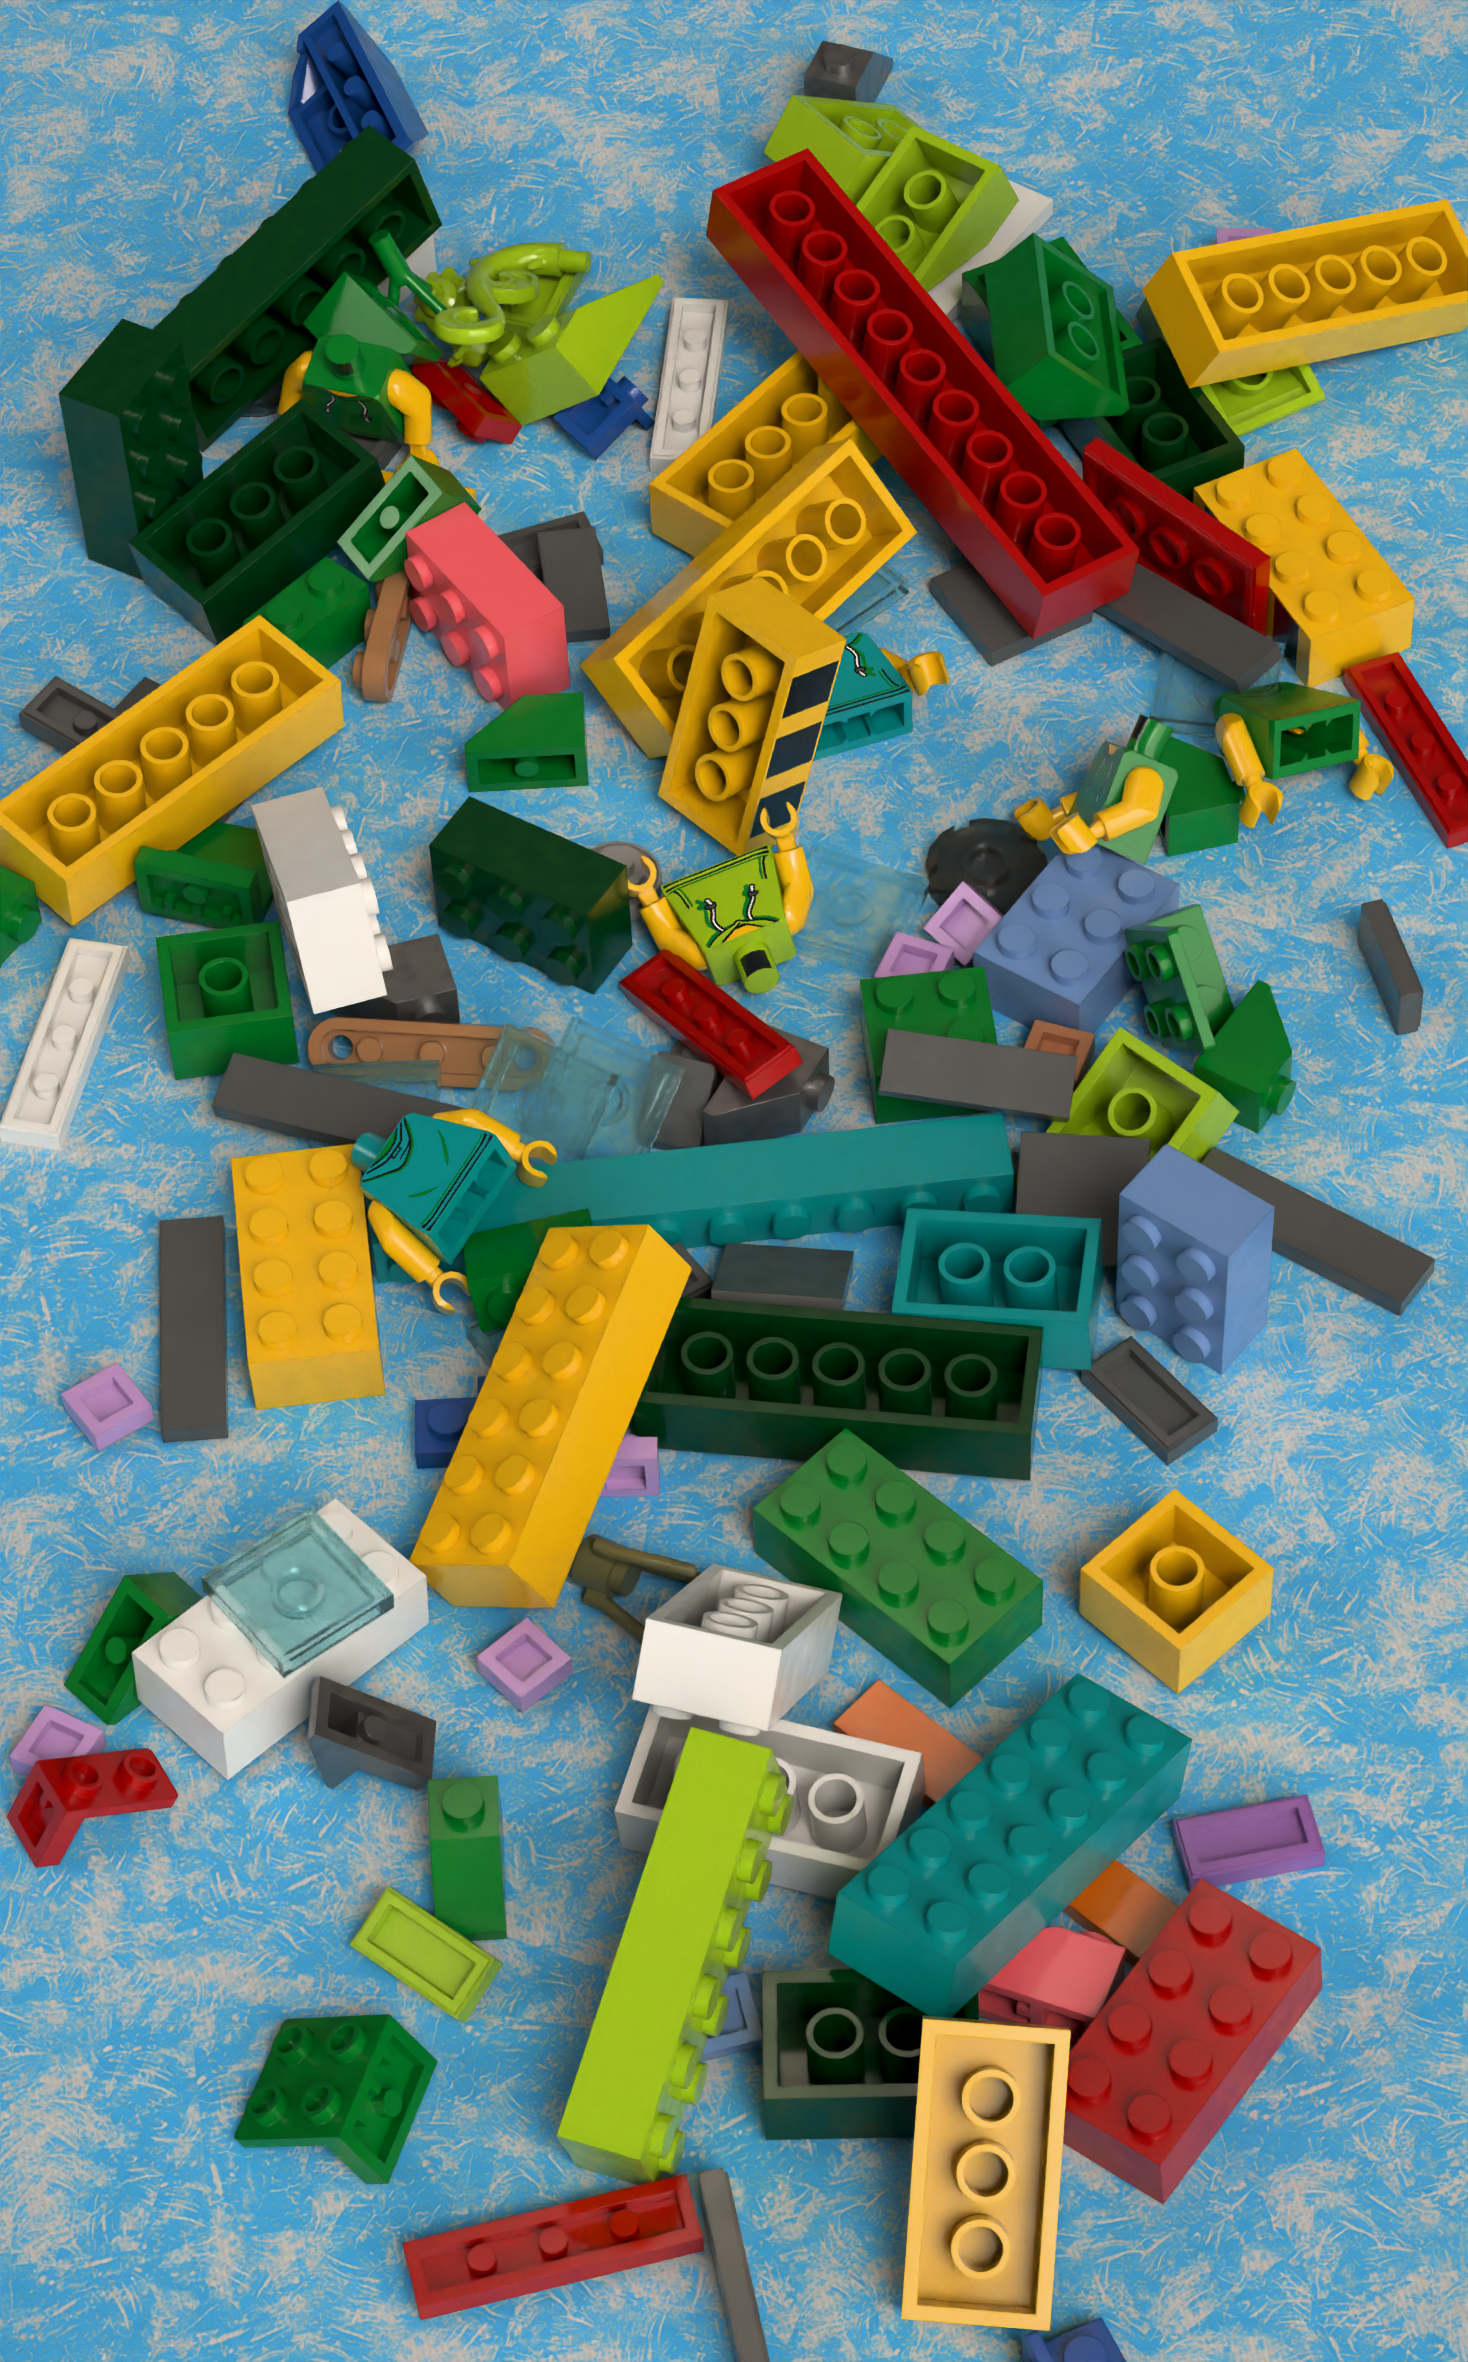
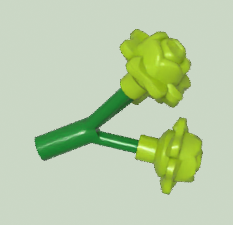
M387 229L379 230L371 235L369 243L389 277L388 298L399 308L400 289L406 285L414 293V304L419 306L415 310L414 319L419 323L427 324L431 332L434 333V317L441 311L473 306V303L467 296L466 278L459 277L455 269L447 267L442 271L441 275L436 272H430L426 280L411 271ZM479 319L478 323L484 322L488 319ZM495 341L479 345L451 344L453 354L447 365L453 368L460 363H464L468 367L476 369L481 363H485L490 357L488 354L489 349Z

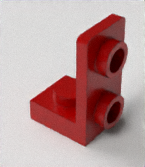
M148 1748L38 1760L35 1762L6 1817L36 1868L60 1864L84 1818L171 1808L178 1798V1793L155 1754Z

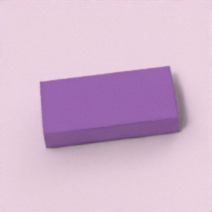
M1307 1794L1172 1821V1836L1189 1892L1192 1891L1200 1879L1217 1887L1324 1866L1325 1850Z

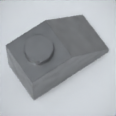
M822 41L804 74L805 96L875 103L893 68V59L876 52Z
M434 934L388 946L393 970L382 972L387 995L328 1011L337 1016L460 1023L457 988L439 935Z
M768 1025L796 1047L803 1063L754 1100L728 1079L724 1078L702 1111L705 1146L780 1138L801 1132L814 1111L822 1112L832 1096L835 1079L829 1075V1048Z

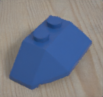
M339 0L298 35L296 51L300 56L293 74L288 115L317 174L338 155L340 149L347 142L354 140L368 125L406 153L410 152L420 141L429 135L394 65Z

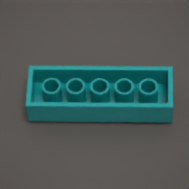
M1077 1673L837 1893L827 1953L928 2016L952 2018L1179 1799L1192 1738Z

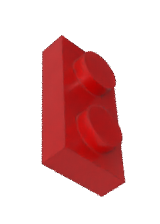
M441 357L436 363L415 364L412 367L411 371L429 389L432 402L446 410H450L458 419L456 426L463 434L480 443H485L487 439L512 444L522 425L461 363L456 367L450 368L447 365L450 359Z

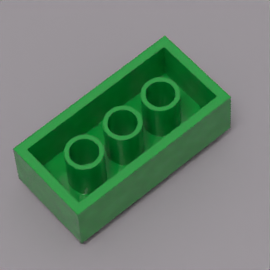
M847 1428L843 1429L753 1508L755 1553L791 1582L842 1593L838 1620L949 1708L953 1707L1042 1625L1043 1580Z

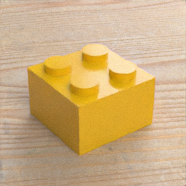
M1174 1488L1080 1569L1079 1613L1170 1689L1179 1694L1271 1613L1274 1568Z

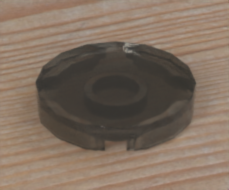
M980 818L969 820V827L960 828L955 831V826L938 836L929 847L925 864V880L930 897L939 907L945 903L961 882L964 881L974 887L995 908L1005 915L1047 866V859L1045 853H1042V850L1037 846V839L1025 832L1022 827L1006 820Z

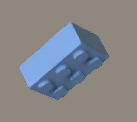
M1095 844L1083 853L1067 855L1060 850L973 952V968L984 966L991 1008L1032 1029L1036 1019L1094 1034L1137 982L1131 974L1125 958V947L1129 945L1125 929L1177 910L1179 908L1180 884L1099 844Z
M1166 1143L1119 1194L1115 1311L1121 1314L1132 1327L1140 1331H1149L1174 1346L1185 1359L1193 1363H1202L1222 1375L1267 1324L1275 1207Z

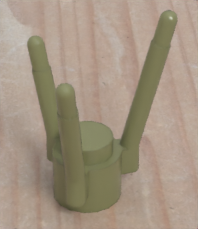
M591 1534L581 1544L575 1556L571 1573L575 1584L587 1588L582 1602L604 1612L642 1643L645 1626L615 1603L612 1598L616 1595L628 1596L634 1590L641 1571L684 1583H690L701 1572H697V1567L693 1564L631 1549L600 1535Z

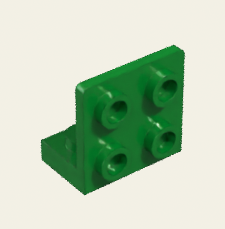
M215 821L177 850L165 851L141 846L133 863L141 909L144 912L217 928H228L263 923L274 899L256 829Z
M1191 904L1126 928L1125 933L1129 945L1125 947V958L1133 977L1139 982L1142 981L1149 1003L1144 1007V1015L1152 1036L1157 1041L1161 1040L1162 1046L1166 1048L1200 1052L1215 1048L1216 1044L1212 1032L1221 1029L1234 1012V1007L1200 904Z
M390 2014L287 2019L282 2023L278 2034L273 2040L272 2048L253 2093L247 2101L246 2109L234 2138L244 2148L326 2146L366 2184H388L438 2061Z

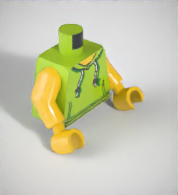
M786 802L791 820L789 825L782 830H775L770 827V817L766 807L762 809L760 814V822L763 829L772 839L776 840L779 851L773 853L770 844H766L660 886L664 895L660 898L654 889L657 872L655 865L649 858L640 856V863L648 873L649 879L642 885H634L628 880L629 896L639 898L643 907L638 911L660 951L663 949L669 950L673 954L680 956L696 970H705L716 985L724 986L742 979L748 992L760 994L771 990L778 984L780 973L776 965L792 959L797 953L794 935L804 929L814 897V888L803 846H796L794 838L800 827V817L789 802Z

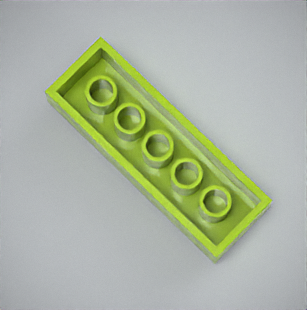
M690 1727L556 2135L578 2168L636 2185H642L662 2180L665 2172L674 2174L679 2166L686 2140V2133L678 2130L686 2104L696 2105L703 2092L708 2065L707 2063L700 2062L708 2035L718 2037L724 2026L729 2007V1995L722 1994L730 1967L739 1970L745 1960L750 1943L751 1929L745 1927L744 1923L751 1901L761 1902L766 1894L772 1873V1861L765 1859L773 1834L779 1836L784 1834L793 1808V1795L786 1793L788 1789L786 1776L782 1774L771 1748Z

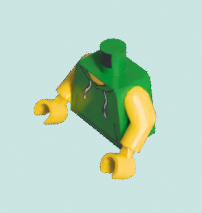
M324 334L319 336L314 351H305L288 366L284 375L277 410L279 415H282L303 398L345 433L406 446L410 445V453L398 465L396 472L410 455L440 467L438 457L427 448V444L433 442L431 393L422 382L412 375L397 351L389 347L357 341L354 336L349 334H339L336 336Z
M1276 682L1238 692L1227 691L1219 696L1213 709V716L1216 721L1215 738L1221 755L1228 762L1236 784L1246 788L1247 793L1239 809V818L1245 826L1254 828L1261 811L1267 816L1268 822L1273 825L1283 802L1281 790L1272 783L1262 781L1263 777L1275 780L1352 760L1358 768L1349 781L1351 791L1357 797L1366 801L1372 797L1374 792L1383 795L1393 778L1394 767L1385 757L1378 754H1370L1367 750L1370 742L1360 729L1361 700L1290 682Z
M1140 714L1126 748L1106 740L1101 745L1079 791L1059 798L1060 805L1053 810L1048 808L1041 797L1028 800L1018 807L1014 813L1019 824L1033 840L1044 841L1052 837L1060 850L1067 855L1086 852L1095 844H1099L1146 864L1179 776L1178 770L1159 762L1173 728Z

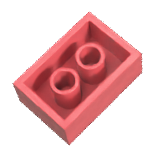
M465 502L405 532L408 559L404 561V568L411 582L413 597L409 601L410 613L422 631L427 632L430 630L441 642L444 652L451 663L456 667L462 665L473 676L478 690L487 701L492 702L495 700L505 711L523 695L560 693L570 687L564 605Z

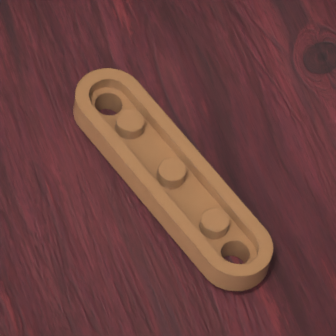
M405 570L376 582L377 608L368 609L366 613L364 639L367 645L365 652L356 653L352 672L353 686L362 688L364 700L390 702L394 694L413 622V617L409 610V601L413 599L412 588Z
M335 1016L322 1021L314 1028L307 1046L310 1062L319 1073L351 1081L531 1091L548 1083L555 1075L559 1064V1053L553 1039L540 1029L521 1026ZM338 1035L346 1036L352 1042L353 1051L348 1058H340L333 1051L332 1044ZM522 1047H531L537 1052L539 1062L535 1069H524L518 1063L517 1055Z

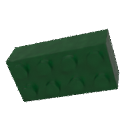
M121 319L58 394L88 559L143 580L128 542L204 479L202 471L203 459L202 454L199 452L195 426L196 414L192 407L189 387L190 375L189 370L186 368L183 342L131 321Z
M301 398L133 537L128 544L144 583L218 645L241 628L245 619L339 545L337 543L339 538L386 483L378 460Z

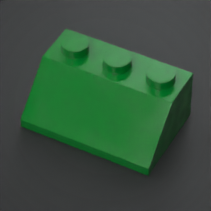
M1032 233L984 271L987 292L986 304L989 310L992 335L991 346L994 353L996 376L1022 408L1039 421L1123 415L1130 407L1114 289L1111 285L1041 237Z

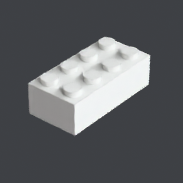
M323 787L251 805L277 913L313 1013L317 1014L387 995L382 972L393 970L392 961L385 936L380 932L376 917L380 912L371 878H367L360 852H357L351 829L347 827L342 806L330 807Z
M335 1498L132 1652L137 1698L222 1776L229 1780L310 1716L313 1681L319 1676L349 1686L429 1624L427 1576Z
M712 1564L646 1618L632 1700L652 1704L651 1711L665 1718L688 1720L695 1714L719 1720L718 1727L720 1729L737 1735L755 1736L760 1734V1730L768 1731L829 1671L843 1594Z
M650 1704L614 1810L621 1847L649 1854L690 1727L771 1748L782 1774L786 1776L788 1788L786 1793L792 1794L794 1800L790 1820L782 1836L773 1834L765 1859L772 1861V1873L769 1884L836 1900L837 1893L917 1820L926 1791L923 1755L919 1752L781 1719L768 1731L760 1730L759 1735H737L720 1729L718 1727L719 1720L693 1714L691 1719L676 1720L656 1715L651 1711L652 1704Z

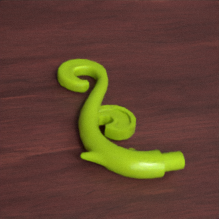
M529 242L507 246L487 256L470 259L469 265L473 267L468 272L465 287L467 296L475 307H457L441 311L434 317V334L444 342L457 345H479L498 340L503 335L507 322L504 311L499 304H521L535 299L539 295L537 275L561 277L564 272L588 274L592 263L591 252L566 249L564 243ZM479 311H480L488 320H486V321H484V322L478 323V321H479Z

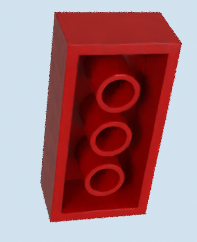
M1200 1879L1069 2052L1063 2144L1164 2205L1322 1990L1321 1947L1207 1881Z

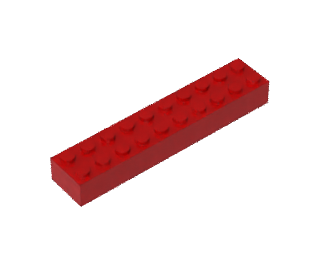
M808 148L712 191L706 237L1032 639H1036L1129 593L1140 549Z

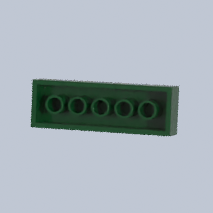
M370 125L354 140L347 142L340 149L338 155L317 175L304 182L298 192L273 216L265 219L247 241L233 254L226 256L211 275L194 291L182 297L176 308L152 329L183 342L186 368L189 370L190 375L189 387L192 407L196 414L195 426L198 445L202 453L285 375L291 363L302 353L310 351L314 347V343L318 339L303 325V322L344 271L371 280L376 286H379L388 277L369 243V238L372 234L379 230L387 229L406 260L442 226L415 159Z
M680 1297L634 1410L635 1435L639 1437H657L658 1449L808 1461L843 1429L847 1428L901 1470L1030 1481L1043 1375V1327Z

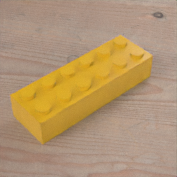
M1445 199L1173 252L1142 291L1188 387L1194 388L1464 331L1468 326V239L1449 200Z
M798 350L649 483L652 533L696 557L814 447L851 438L870 466L883 454Z
M851 438L816 446L580 664V667L649 759L668 756L710 594L761 576L814 616L824 621L904 546L917 531Z
M258 615L0 801V865L33 881L36 895L71 926H74L136 880L133 863L141 846L165 851L179 849L344 727L341 680L261 615Z
M649 1224L556 1227L548 1229L409 1559L414 1566L427 1576V1583L452 1606L555 1607L692 1270V1267Z

